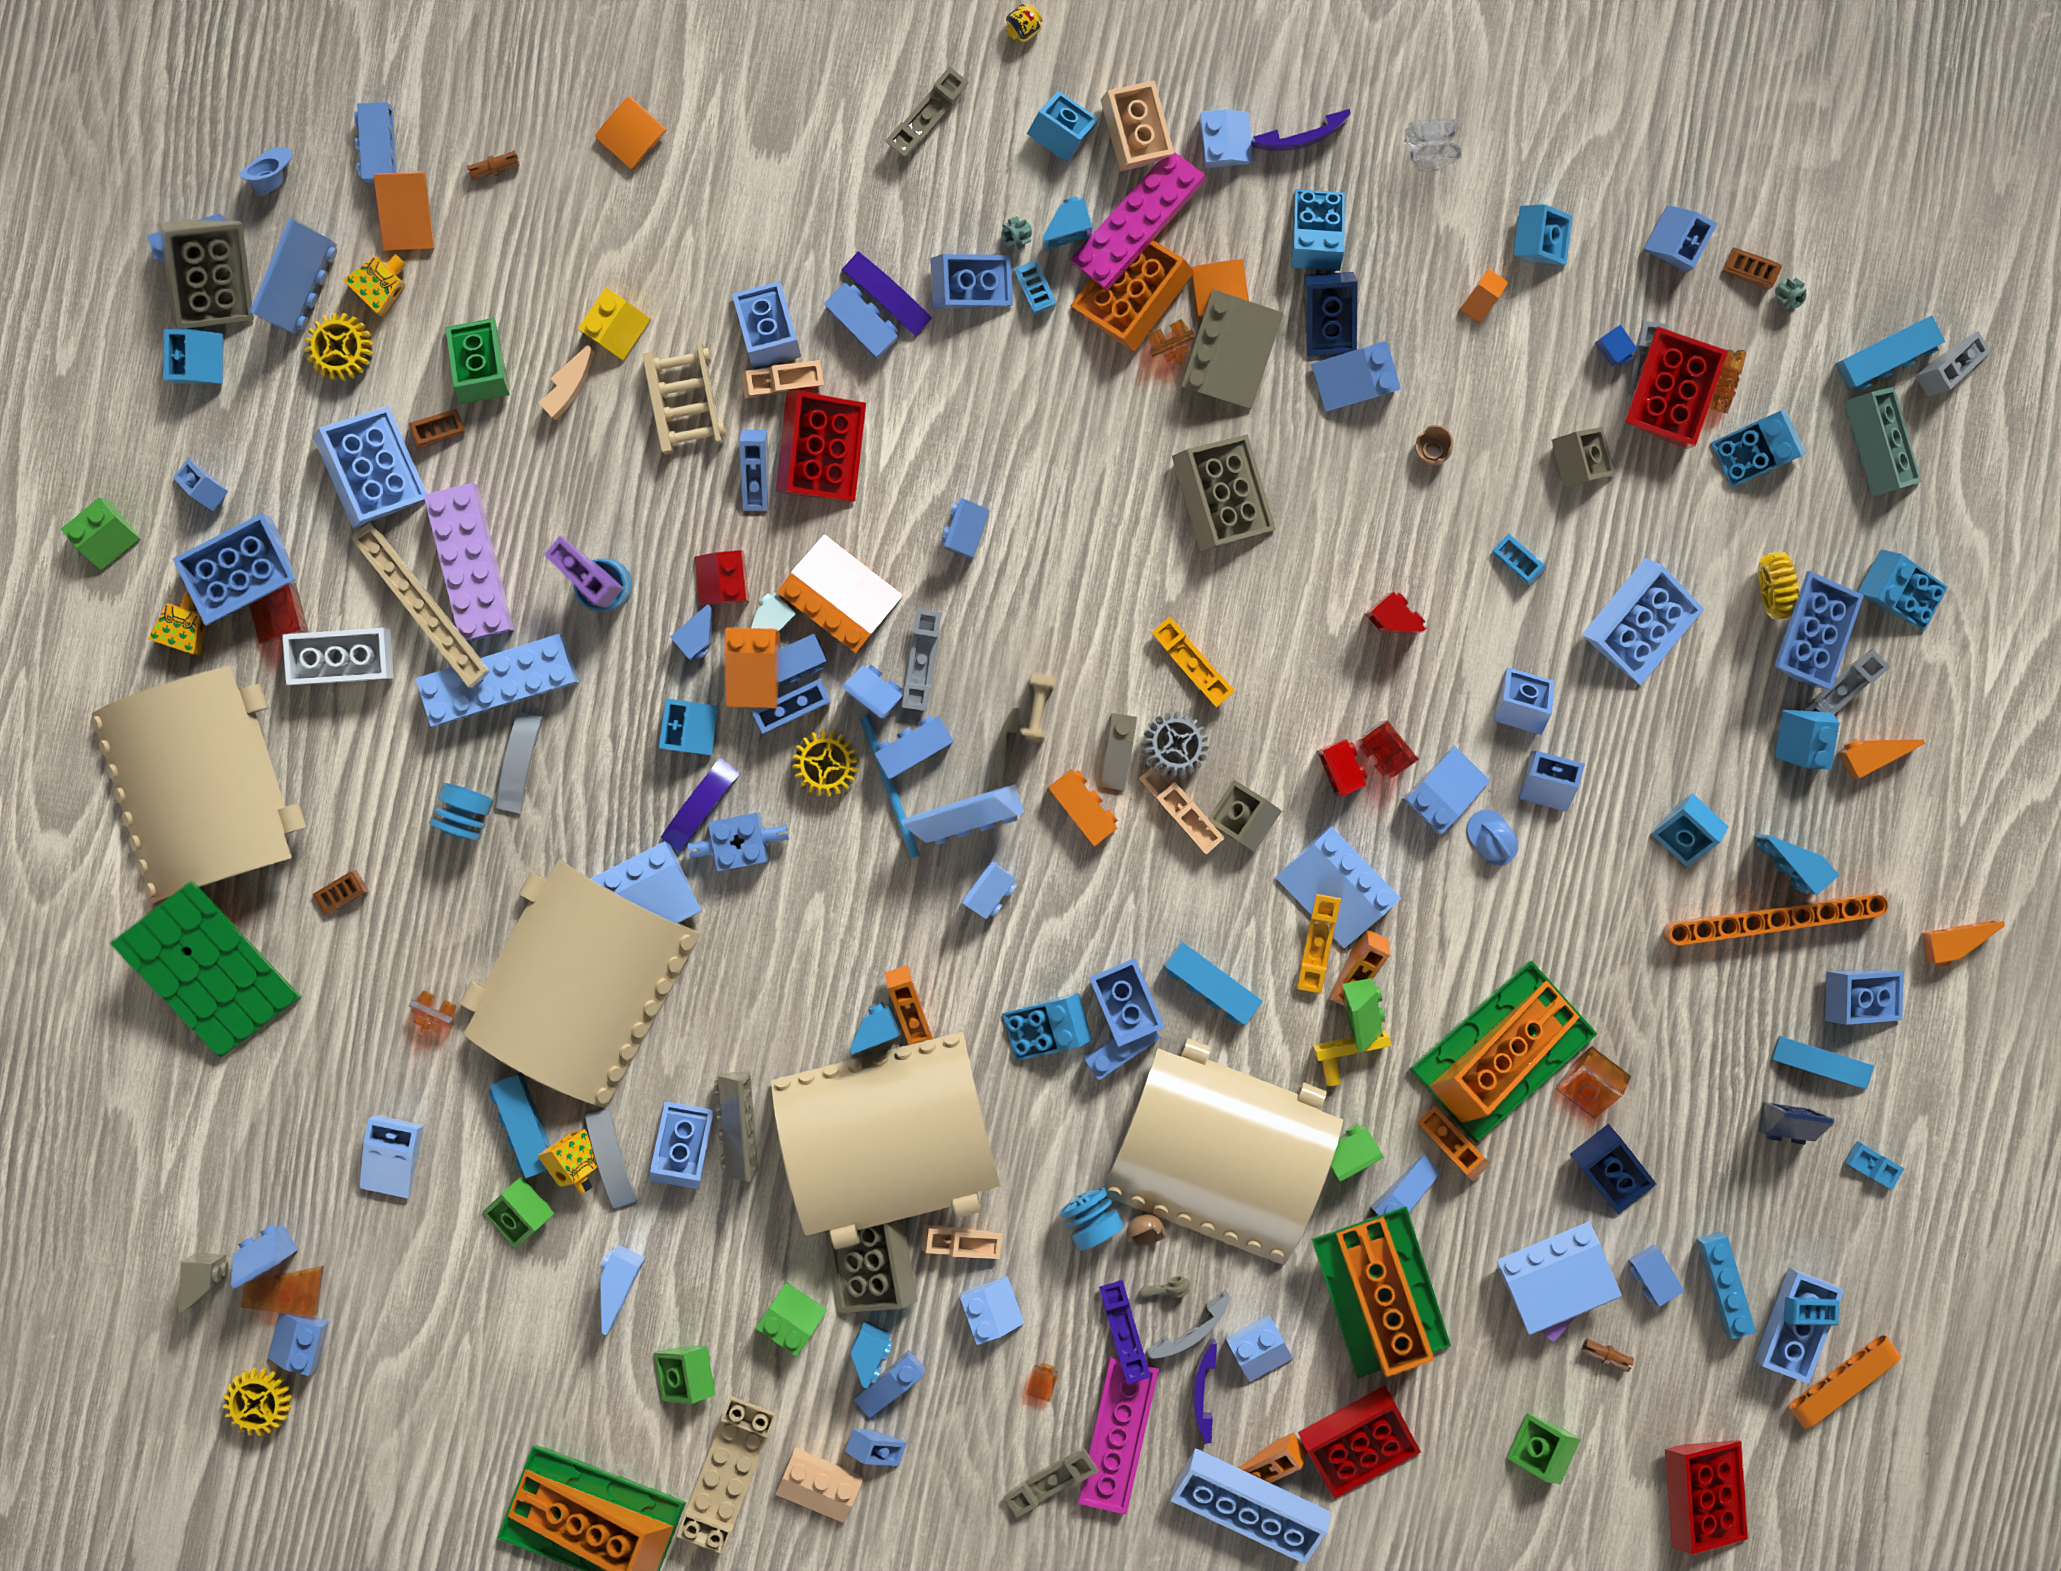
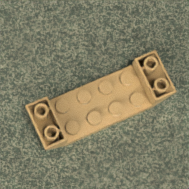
M730 1396L676 1537L723 1554L777 1413Z

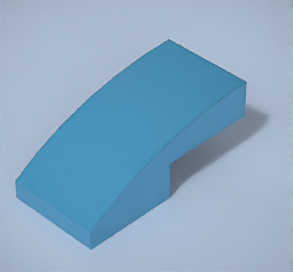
M1858 1141L1845 1161L1846 1164L1893 1190L1904 1171L1903 1167Z

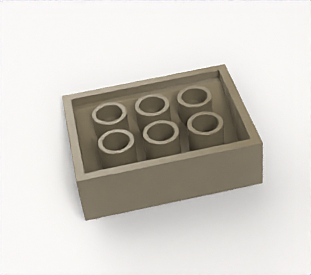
M207 220L159 222L171 318L176 328L184 329L254 320L253 314L249 312L252 307L243 223Z
M1213 289L1181 386L1252 409L1284 313Z
M1248 434L1189 448L1172 456L1200 552L1276 530Z
M750 1071L721 1073L718 1076V1080L714 1081L715 1095L720 1096V1105L716 1106L717 1119L722 1120V1130L718 1131L719 1144H724V1154H721L720 1157L721 1169H726V1176L749 1182L752 1181L758 1171Z
M903 1219L858 1230L859 1244L835 1249L833 1246L830 1230L825 1231L839 1313L903 1309L917 1302Z

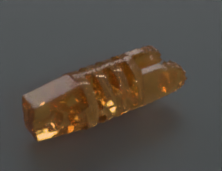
M1728 350L1711 405V409L1718 413L1727 414L1736 395L1734 390L1738 388L1739 376H1741L1746 359L1745 350H1738L1736 352Z

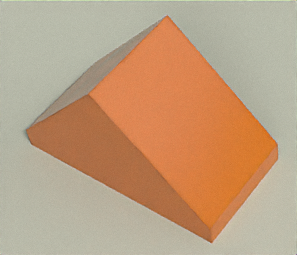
M1488 268L1459 310L1480 324L1501 296L1508 281Z

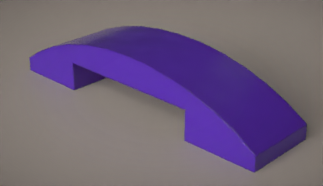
M1346 109L1326 115L1323 120L1324 127L1280 139L1278 129L1253 136L1251 141L1252 147L1268 151H1289L1313 145L1329 137L1343 126L1348 120L1351 111Z
M859 251L841 269L896 317L897 321L915 337L932 319L910 295Z
M720 758L680 808L661 835V838L681 852L719 799L739 776L740 772Z
M1123 1280L1100 1286V1293L1126 1383L1131 1384L1151 1378Z
M1212 1338L1209 1339L1201 1352L1193 1379L1194 1411L1199 1429L1206 1443H1212L1213 1417L1210 1412H1203L1206 1368L1216 1369L1217 1343Z

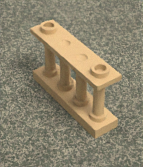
M702 342L696 343L697 353L661 360L656 358L653 352L642 353L661 451L665 455L675 453L674 446H677V443L715 436L716 442L722 444V437L726 436L724 422H719L708 363L712 362L709 348H704ZM700 362L703 377L669 384L660 382L659 373L663 372V369ZM705 387L707 402L671 409L670 407H665L664 397H668L667 394ZM710 411L713 426L679 433L670 431L669 422L673 418Z
M1031 672L1029 685L1034 686L1033 691L1036 692L1030 728H1022L1021 734L1026 735L1025 740L1041 742V738H1047V732L1040 731L1045 696L1049 689L1055 688L1056 676Z

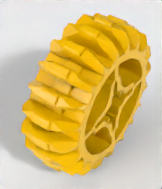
M332 313L331 320L328 316L324 315L322 317L323 324L319 321H314L317 329H308V332L313 336L312 338H305V342L311 344V346L304 349L306 353L312 354L307 358L308 362L314 363L312 368L315 371L321 370V376L326 377L329 375L333 381L338 376L340 380L346 381L347 374L352 379L355 378L354 370L363 373L364 370L361 364H370L365 359L366 355L373 356V352L368 350L367 347L374 345L371 340H366L371 336V333L363 331L366 327L365 324L362 322L358 323V319L354 316L349 319L346 313H343L340 318L337 313ZM336 328L350 329L348 333H343L340 336H335L330 332ZM325 338V340L327 341V347L323 351L324 355L322 356L321 344L323 339ZM356 338L357 350L355 355L353 356V354L351 353V346L353 345V343H355L354 339ZM333 340L343 344L341 346L343 347L342 350L345 352V354L338 350H335L338 348L335 347L336 343ZM338 358H343L348 362L342 366L328 365L331 360L335 361Z
M1785 552L1768 553V555L1761 557L1757 568L1761 602H1763L1768 616L1772 619H1787L1792 616L1799 596L1796 569H1794L1793 562Z
M821 730V738H818L816 733L813 732L811 733L812 742L806 737L802 739L807 745L805 748L797 745L796 749L801 751L802 754L801 756L794 754L793 759L800 760V764H793L792 768H800L801 772L794 776L796 779L804 777V780L800 783L801 787H804L807 783L810 784L807 792L812 793L816 787L818 788L817 796L820 797L824 789L826 790L827 797H831V789L834 788L836 794L839 795L841 794L840 785L846 790L850 788L845 782L847 779L855 782L856 778L851 776L850 773L851 771L858 773L859 768L852 767V763H859L860 759H852L851 755L857 753V749L850 751L847 749L852 744V741L848 740L843 744L842 741L845 737L843 734H840L836 740L834 739L835 731L831 730L829 738H827L825 730ZM827 742L826 748L820 757L807 756L814 746ZM834 744L843 751L846 764L837 762L834 759ZM828 755L830 757L829 761H832V764L839 767H827L824 772L823 766H820V763L814 762V760H825ZM806 763L815 765L818 768V782L814 781L808 774ZM832 770L845 771L838 781L826 785V779Z
M252 1368L250 1373L244 1370L241 1372V1376L236 1375L232 1379L233 1383L227 1385L226 1389L229 1392H226L223 1398L228 1402H225L222 1408L230 1410L225 1414V1418L232 1417L234 1419L231 1422V1426L240 1425L238 1432H243L247 1428L248 1436L254 1434L255 1431L258 1436H262L264 1431L270 1434L274 1431V1427L279 1428L282 1425L281 1420L285 1421L288 1418L286 1411L291 1409V1405L286 1402L290 1401L292 1396L285 1394L289 1390V1386H281L284 1378L275 1379L276 1371L267 1375V1368H263L260 1373L257 1368ZM249 1384H260L266 1387V1389L258 1390L255 1386L251 1387ZM240 1393L243 1394L241 1397L245 1401L244 1409H242L240 1404ZM271 1394L273 1395L275 1400L274 1411L272 1410L273 1406L271 1405L269 1400ZM264 1395V1398L260 1400L261 1403L251 1408L254 1400ZM254 1413L257 1414L260 1418L264 1417L265 1419L257 1420L249 1417L248 1415Z

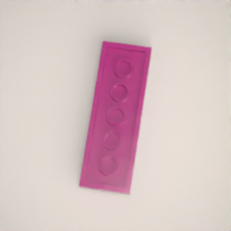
M1175 152L1173 155L1159 160L1073 255L1070 261L1108 291L1207 181L1206 175Z
M1110 1356L1089 1449V1456L1099 1471L1082 1481L1078 1504L1127 1514L1159 1367L1148 1365L1151 1378L1127 1384L1120 1359Z

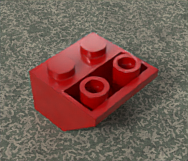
M1392 591L1386 594L1365 613L1366 617L1381 633L1416 635L1427 629L1423 625L1425 623L1423 617L1416 611L1412 613L1406 606L1409 602L1399 592L1396 594Z

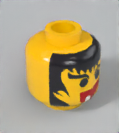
M1021 4L1006 16L1008 26L1005 30L1013 41L1017 38L1025 43L1041 31L1043 19L1033 5Z

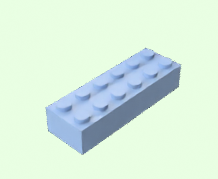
M562 634L553 635L480 658L491 672L473 688L465 684L453 667L416 678L430 726L433 727L579 683L565 635Z
M1196 1448L1176 1478L1171 1496L1172 1502L1304 1564L1308 1562L1328 1530L1330 1511Z

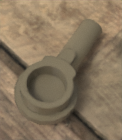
M1175 1276L1167 1284L1142 1287L1141 1294L1143 1298L1160 1294L1170 1298L1182 1297L1189 1293L1190 1281L1183 1276Z

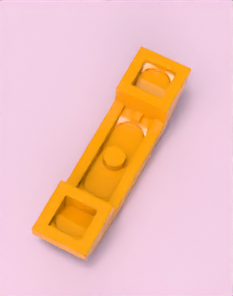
M1168 617L1151 632L1176 664L1216 708L1235 692L1171 617Z
M1316 894L1297 989L1322 994L1341 898Z

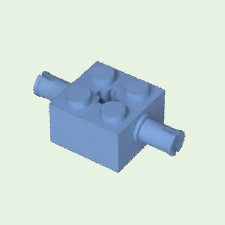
M760 812L708 822L711 836L709 840L688 843V850L699 849V851L689 853L691 859L713 855L717 871L768 862V843L789 840V833L778 835L780 832L788 831L786 824L765 829L762 825ZM736 835H739L740 839L744 838L745 843L741 844V849H739L738 845L733 844Z

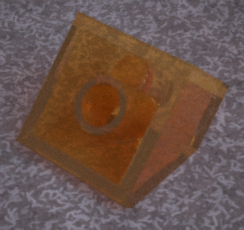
M1591 1046L1576 1059L1555 1089L1595 1119L1624 1095L1631 1075Z

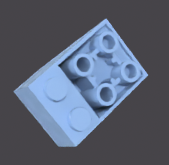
M379 1115L369 1118L363 1142L360 1188L409 1198L424 1125Z

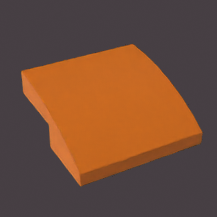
M628 96L609 116L595 134V137L630 169H635L649 149H653L667 129L631 96Z
M1243 259L1191 267L1194 272L1191 277L1197 317H1204L1213 289L1249 301Z

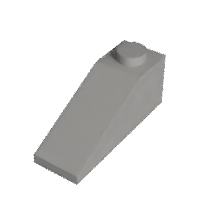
M1979 331L1974 332L1929 363L1916 375V378L1927 397L1951 390L1990 353V350Z

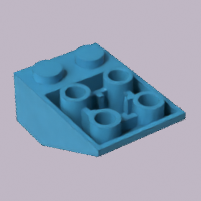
M1295 189L1291 268L1340 271L1345 241V193Z
M1786 408L1711 442L1731 488L1806 454Z
M1881 549L1858 593L1863 594V598L1875 606L1925 631L1948 587L1903 554Z
M1756 834L1754 836L1758 841V848L1765 855L1769 854L1775 860L1773 862L1775 868L1780 873L1787 874L1791 879L1789 884L1798 893L1818 895L1840 876L1824 856L1771 835Z
M1079 992L1002 1013L1015 1061L1077 1048L1092 1041Z

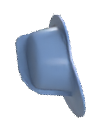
M277 147L265 151L249 166L241 170L239 175L242 179L249 181L258 196L263 197L282 185L283 168L291 161L292 151L286 147Z
M1481 810L1469 819L1467 825L1468 836L1488 863L1504 865L1516 856L1518 840L1510 826L1499 813L1492 810Z

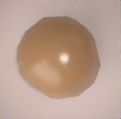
M1428 426L1424 432L1418 435L1415 451L1419 460L1427 465H1440L1449 459L1453 451L1454 441L1452 435L1443 426Z
M1153 1215L1137 1216L1130 1221L1126 1229L1128 1241L1131 1242L1132 1240L1134 1246L1155 1243L1166 1237L1162 1222Z

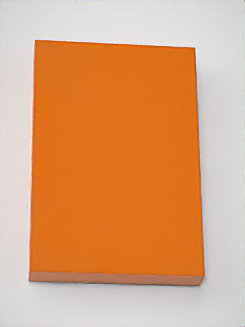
M426 171L375 173L374 183L383 251L434 248L435 243Z

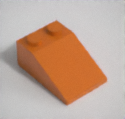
M726 628L725 680L727 707L777 708L780 633L777 629Z

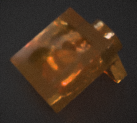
M1041 1363L1040 1366L1034 1364L1026 1395L1050 1402L1055 1382L1058 1379V1371L1054 1370L1055 1367L1045 1363Z

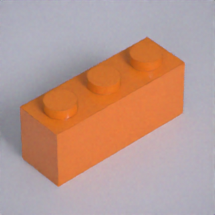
M1070 769L1048 788L1093 846H1096L1117 829L1115 823L1118 820L1110 809L1105 812L1099 805L1102 799L1095 790L1088 791L1084 785L1088 781L1081 772L1077 770L1074 773Z

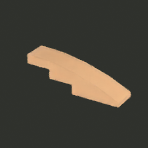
M1154 763L1138 777L1139 780L1205 854H1208L1225 838L1179 785L1170 778L1168 773L1163 777L1160 775L1162 770L1160 767L1156 771L1152 770L1153 766L1156 765Z

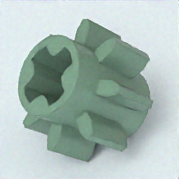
M1018 216L1008 219V222L1002 225L1001 236L1008 247L1014 245L1015 249L1018 250L1031 242L1032 229L1025 219L1019 221Z
M1788 278L1781 281L1775 289V298L1779 300L1777 304L1785 310L1788 307L1791 309L1800 307L1807 297V290L1803 288L1805 283L1797 278L1794 280Z

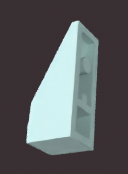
M768 593L758 603L761 607L756 611L751 628L777 629L781 633L797 614L776 593H773L772 596Z

